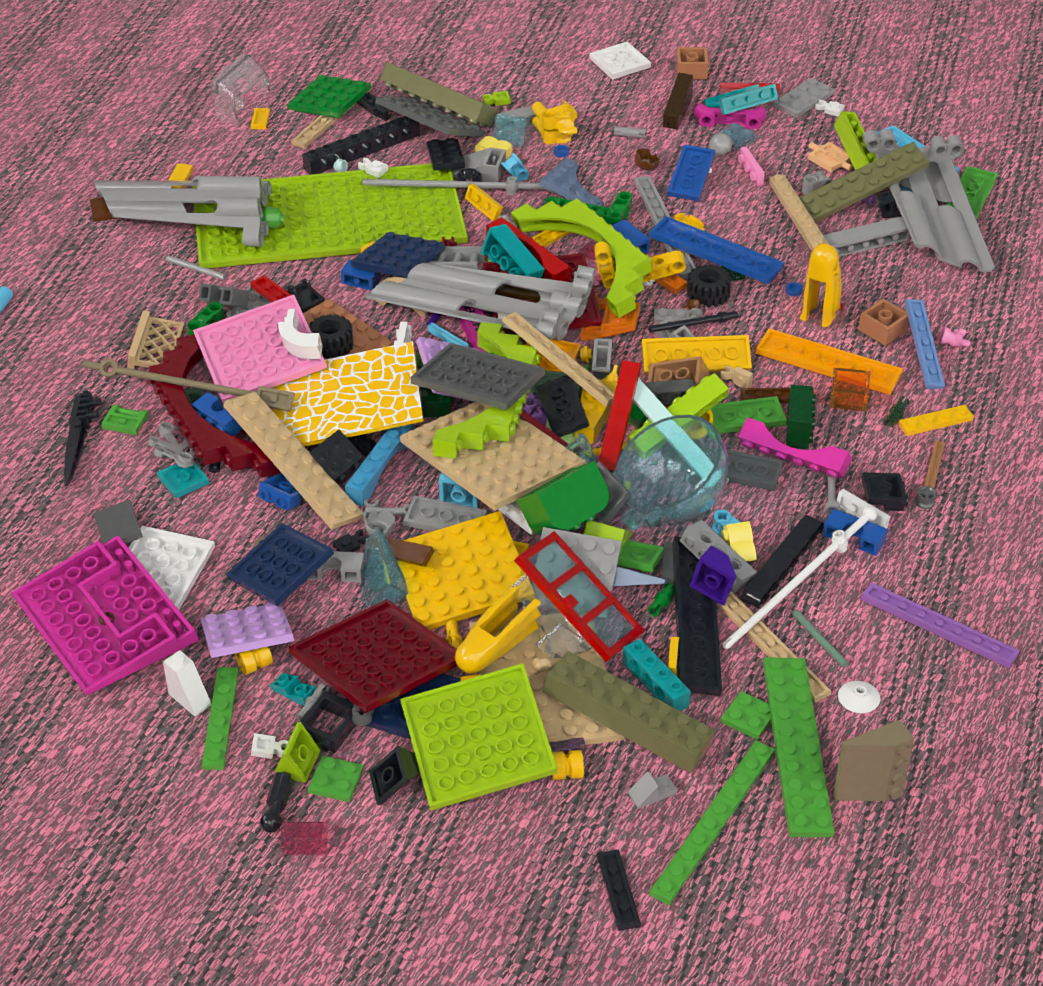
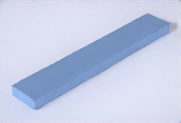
M907 299L905 307L926 389H944L945 383L924 301Z

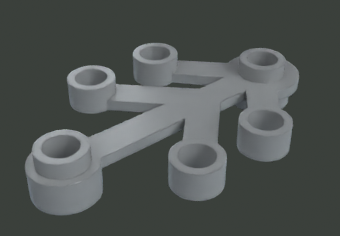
M168 422L160 423L159 435L166 438L169 443L156 436H150L148 445L155 447L154 455L157 457L168 456L174 459L177 465L182 468L192 466L194 463L193 458H197L193 448L189 447L187 439L184 438V441L178 444L173 436L175 426Z

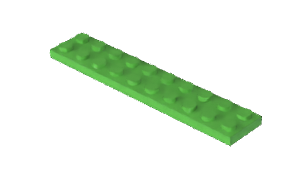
M764 657L763 669L788 836L833 837L834 827L805 658Z

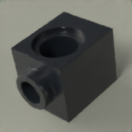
M892 192L877 194L882 218L899 216L896 200Z

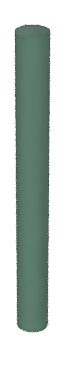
M795 610L792 614L793 617L842 668L847 666L848 661L799 610Z

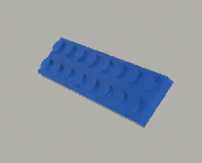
M667 216L649 233L650 238L659 242L666 243L686 253H691L747 277L754 278L762 283L770 284L784 269L785 262Z

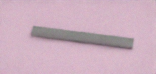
M170 255L166 257L167 262L220 280L226 278V274L209 268L199 267L197 264Z

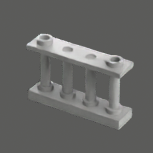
M445 246V250L429 263L479 270L478 263H485V256L480 253L483 246Z

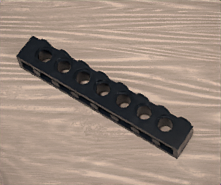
M403 116L323 145L322 147L309 150L302 154L303 169L310 175L319 174L334 168V163L337 159L346 160L348 163L420 136L419 122Z

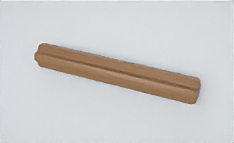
M935 441L924 486L935 488L945 446L944 441Z

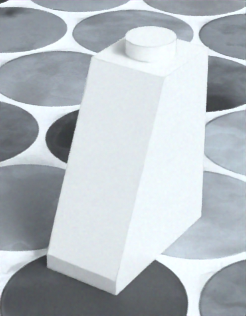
M179 650L163 661L168 694L194 716H197L212 705L194 662Z

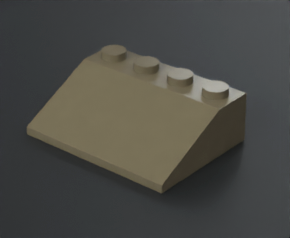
M900 720L842 742L833 798L836 801H886L891 798L894 800L898 799L903 794L915 738Z

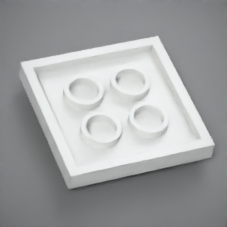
M629 42L589 53V59L612 80L651 68V62Z

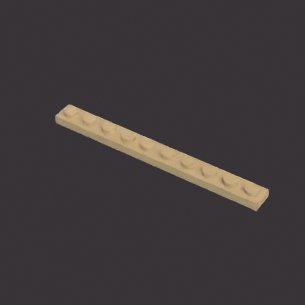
M777 174L769 177L770 186L810 250L812 251L818 244H828L785 175Z

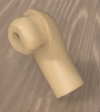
M536 657L532 664L536 671L543 672L551 670L561 658L542 659L541 657Z

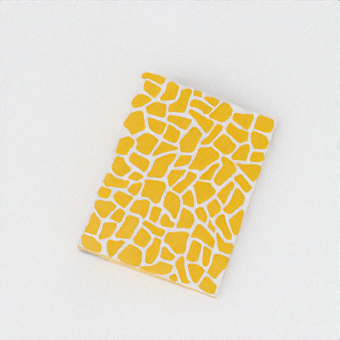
M413 341L326 359L327 368L272 387L273 389L295 393L291 412L273 409V412L304 447L322 443L338 429L348 438L424 422L421 390L418 385L411 384L410 377L418 371Z

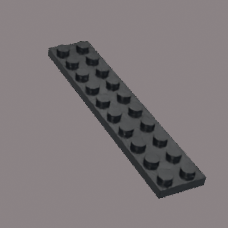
M674 536L672 545L677 637H679V679L691 692L720 696L722 693L717 604L713 599L689 586L699 559L680 542L681 537Z

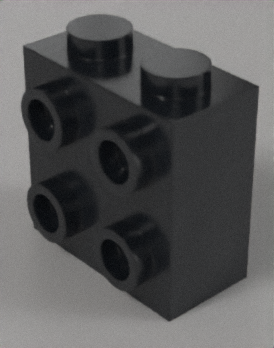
M340 429L310 452L316 462L337 484L345 482L349 478L348 475L353 471L356 472L364 461L363 456Z

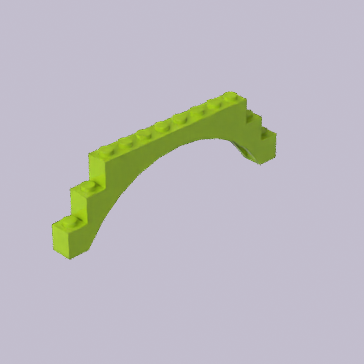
M576 198L561 207L550 201L538 209L532 208L526 203L511 212L513 222L522 232L541 230L566 231L583 235L596 242L608 243L616 262L614 282L606 297L610 311L618 318H621L636 309L635 295L644 290L643 276L652 272L651 259L648 255H644L638 247L632 245L629 239L626 240L620 232L614 230L611 224L608 225L593 209H589L585 202L582 203Z
M481 322L477 331L478 347L488 353H494V355L536 366L540 364L541 355L538 354L534 347L523 345L520 342L519 335L505 334V331H502V324ZM530 389L508 410H501L491 406L479 415L464 422L437 429L433 438V456L456 459L458 452L462 451V448L483 450L485 443H488L489 440L509 442L511 436L515 435L516 424H519L520 414L523 412V404H526L527 394H529Z

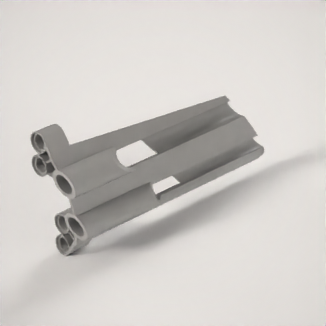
M884 129L879 134L875 130H868L863 134L866 148L875 154L877 159L901 148L897 145L895 136L890 129ZM951 135L947 140H944L942 136H935L930 141L931 147L919 148L928 159L930 166L889 186L917 248L920 250L924 247L934 250L938 260L962 268V264L969 262L976 265L980 272H991L995 265L952 161L964 152V146L958 135ZM899 185L910 189L912 192L901 191ZM937 201L943 203H953L954 207L948 205H941L939 207Z
M196 176L191 181H93L99 195L104 198L113 218L243 228L242 241L244 246L262 247L263 236L268 234V223L262 221L261 206L266 205L267 196L271 194L270 181H262L260 176ZM171 185L197 186V188L172 189ZM183 203H217V209L214 213H187Z
M421 263L409 272L407 279L400 283L382 282L371 293L364 294V297L480 323L502 324V329L510 331L513 330L503 323L502 319L505 315L516 312L548 339L561 341L565 337L569 325L575 318H579L586 308L595 277V268L578 265V270L574 273V281L572 283L435 263ZM505 284L537 291L541 299L539 302L533 303L495 295V291L499 286ZM464 305L497 312L498 318L461 311L459 308Z

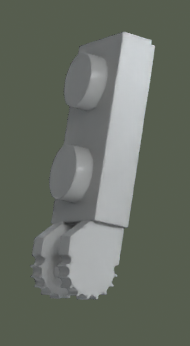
M654 308V324H659L668 317H671L674 321H681L703 316L702 309L696 308L691 310Z

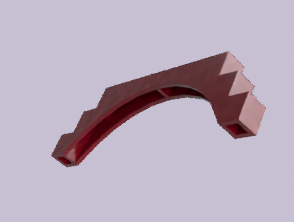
M195 335L177 338L175 350L163 352L161 364L149 366V372L186 379L194 366L203 358ZM147 379L148 384L152 385L155 394L160 397L162 405H165L169 416L173 417L175 425L180 428L182 436L186 437L189 447L195 451L196 458L200 459L204 466L224 461L232 472L253 467V470L257 471L261 478L281 473L256 443L231 436L213 427L200 417L189 404L182 385Z

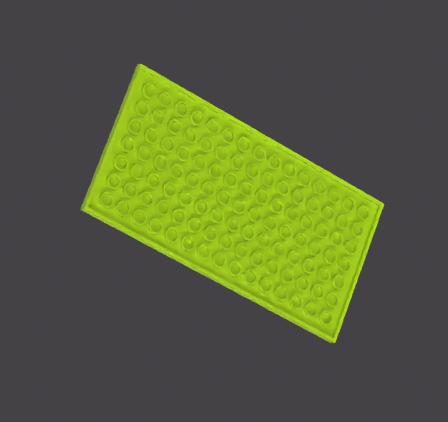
M431 163L388 167V171L379 178L367 174L366 170L262 179V181H270L271 194L267 196L266 205L261 206L262 210L264 207L279 208L281 214L284 215L283 224H280L277 229L268 228L267 236H263L262 247L244 246L242 241L243 228L195 224L199 267L206 268L361 253L360 248L371 241L376 242L387 232L415 238L421 237L425 240H437L438 242H442V236H445V239L448 240L454 237V242H457V244L468 243V236L456 188L365 186L362 182L364 179L454 181L451 169L433 171ZM194 203V213H214L217 209V203Z

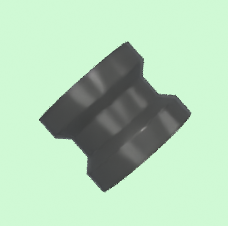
M923 486L918 489V497L916 499L918 507L922 509L934 507L937 496L934 488Z

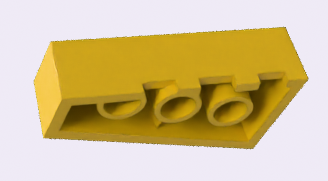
M599 380L615 393L617 382ZM583 389L580 401L590 426L575 432V442L593 444L601 432L604 423L608 420L612 404L605 407Z

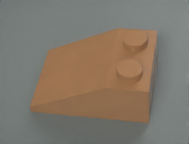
M701 356L650 364L648 382L691 379L698 385L708 375V368Z

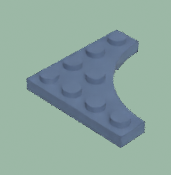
M565 158L540 181L539 185L569 200L577 198L581 202L602 207L604 205L603 201L590 194L580 184L576 176L579 164L575 163L572 159Z

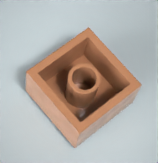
M677 47V75L678 73L693 75V79H707V47Z
M881 299L861 313L858 330L887 346L908 331V315L903 309L885 299Z

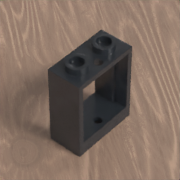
M324 691L300 721L322 751L336 753L355 728L356 724L352 721L354 703ZM323 710L345 718L333 736L312 727V724Z

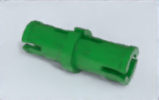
M667 583L664 589L656 594L653 603L647 608L648 613L654 609L651 616L657 617L662 609L669 605L670 599L675 594V588L672 591L670 590L674 584Z

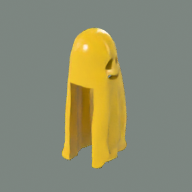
M822 243L814 247L809 258L803 309L800 319L806 321L810 311L819 304L820 282L826 283L822 327L825 328L836 318V312L841 308L842 278L837 250L830 244Z
M514 586L506 590L483 613L465 640L457 648L455 654L457 666L462 671L473 674L486 669L498 661L528 635L538 629L536 619L541 613L537 607L541 605V602L535 598L517 615L518 605L516 597L519 595V588ZM514 616H516L500 634L494 637V635L497 632H499Z

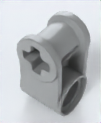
M823 171L805 175L802 192L808 194L833 182V179L826 177Z

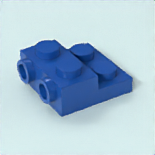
M282 473L260 482L258 496L263 501L274 503L278 508L284 510H291L300 505L301 498L303 497Z

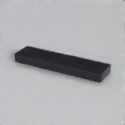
M619 849L597 853L598 864L618 931L641 927Z

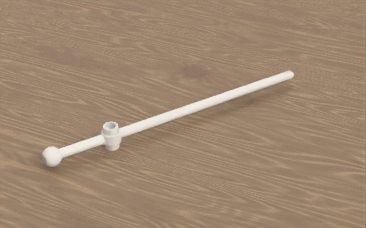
M868 506L862 511V516L845 532L842 530L834 531L831 539L832 544L723 643V648L729 649L835 551L838 553L845 552L848 546V539L866 522L874 521L877 518V510L874 507Z

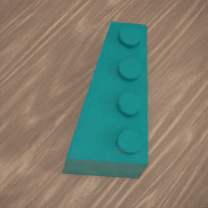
M506 224L489 228L480 252L482 255H487L491 262L498 263L500 269L503 271L507 270L509 274L535 278L542 277L545 269Z

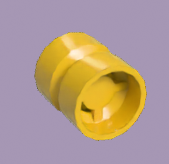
M269 647L235 653L237 664L244 675L257 671V667L264 668L273 664Z
M572 750L568 754H565L563 751L552 752L558 769V773L552 775L553 780H565L567 776H570L571 779L584 778L582 750Z

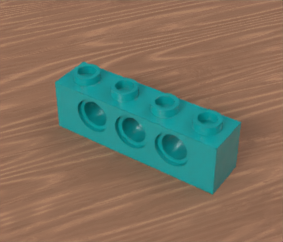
M641 639L623 647V664L655 698L679 711L689 707L691 691Z

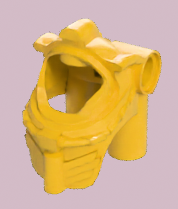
M561 100L562 105L547 109L541 102H535L532 105V111L536 115L532 120V124L541 133L543 142L546 144L567 143L571 141V137L574 134H577V128L574 126L577 112L572 105L564 100Z

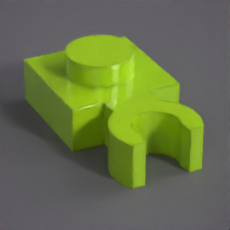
M508 91L492 92V95H482L483 101L487 105L511 104Z

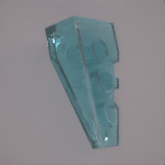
M378 528L366 539L364 560L367 561V565L362 575L365 578V586L361 587L363 608H370L386 599L393 604H397L408 594L403 573L382 529Z

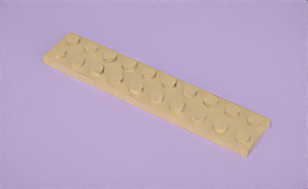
M256 392L224 402L223 407L331 530L363 518V512L324 471L309 451Z

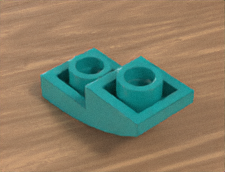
M286 673L279 675L270 685L273 691L301 705H305V700L312 696L316 690V686L300 683L298 676Z

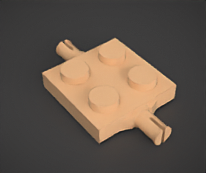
M813 142L809 144L808 147L814 151L808 153V159L832 173L839 168H845L848 171L853 169V165L849 164L851 160L847 152L831 142L821 146Z

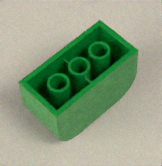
M595 461L570 469L516 501L531 530L538 535H542L543 527L568 532L569 530L574 531L580 528L583 522L592 521L595 519V514L606 507L609 500V491Z

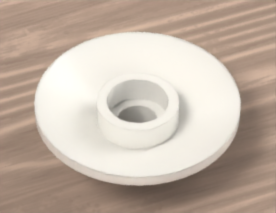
M851 681L845 683L839 689L838 699L843 707L852 712L868 713L878 707L880 694L869 683Z

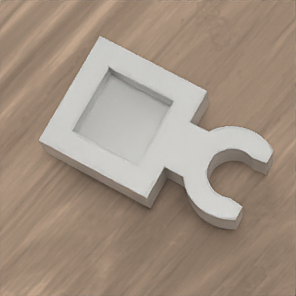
M819 100L815 109L825 110L824 113L839 117L845 105L838 102L830 101L826 103L824 100Z
M363 158V163L358 162L360 170H366L367 174L378 178L388 171V165L377 160L371 162L368 158Z
M254 733L251 756L272 759L273 754H277L278 757H282L284 752L282 748H286L288 741L281 740L275 742L276 736Z

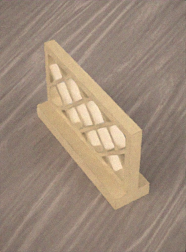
M143 311L128 354L127 368L135 369V366L149 368V366L160 364L159 362L163 359V350H175L174 347L176 346L177 338L181 337L184 323L150 317V312ZM152 323L159 324L160 327L154 328ZM175 327L179 329L172 331L170 328ZM165 330L167 334L161 335L159 332ZM155 334L157 338L151 339L149 336ZM172 337L175 340L172 342H168L166 339ZM162 341V343H163L164 345H161V346L158 347V346L155 344V343H158V342ZM151 345L154 348L151 350H147L145 347ZM157 352L161 355L156 358L152 356V354H155ZM144 357H148L150 360L144 361V360H140V359H141V358H144Z

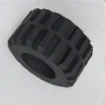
M703 265L693 268L688 274L687 297H689V300L700 299V304L707 305V307H711V305L717 307L718 304H724V301L727 302L730 296L731 277L729 272L714 265Z
M328 314L317 317L314 321L310 322L309 328L311 332L320 334L323 345L322 356L324 358L330 359L344 356V354H348L352 350L353 329L348 319L336 314Z

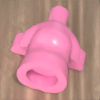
M948 327L942 328L939 343H948L950 346L962 345L965 347L970 345L969 340L963 339L966 330L955 329L951 332Z

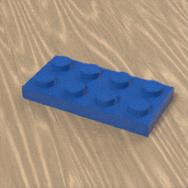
M684 145L667 190V196L699 201L715 156V150Z

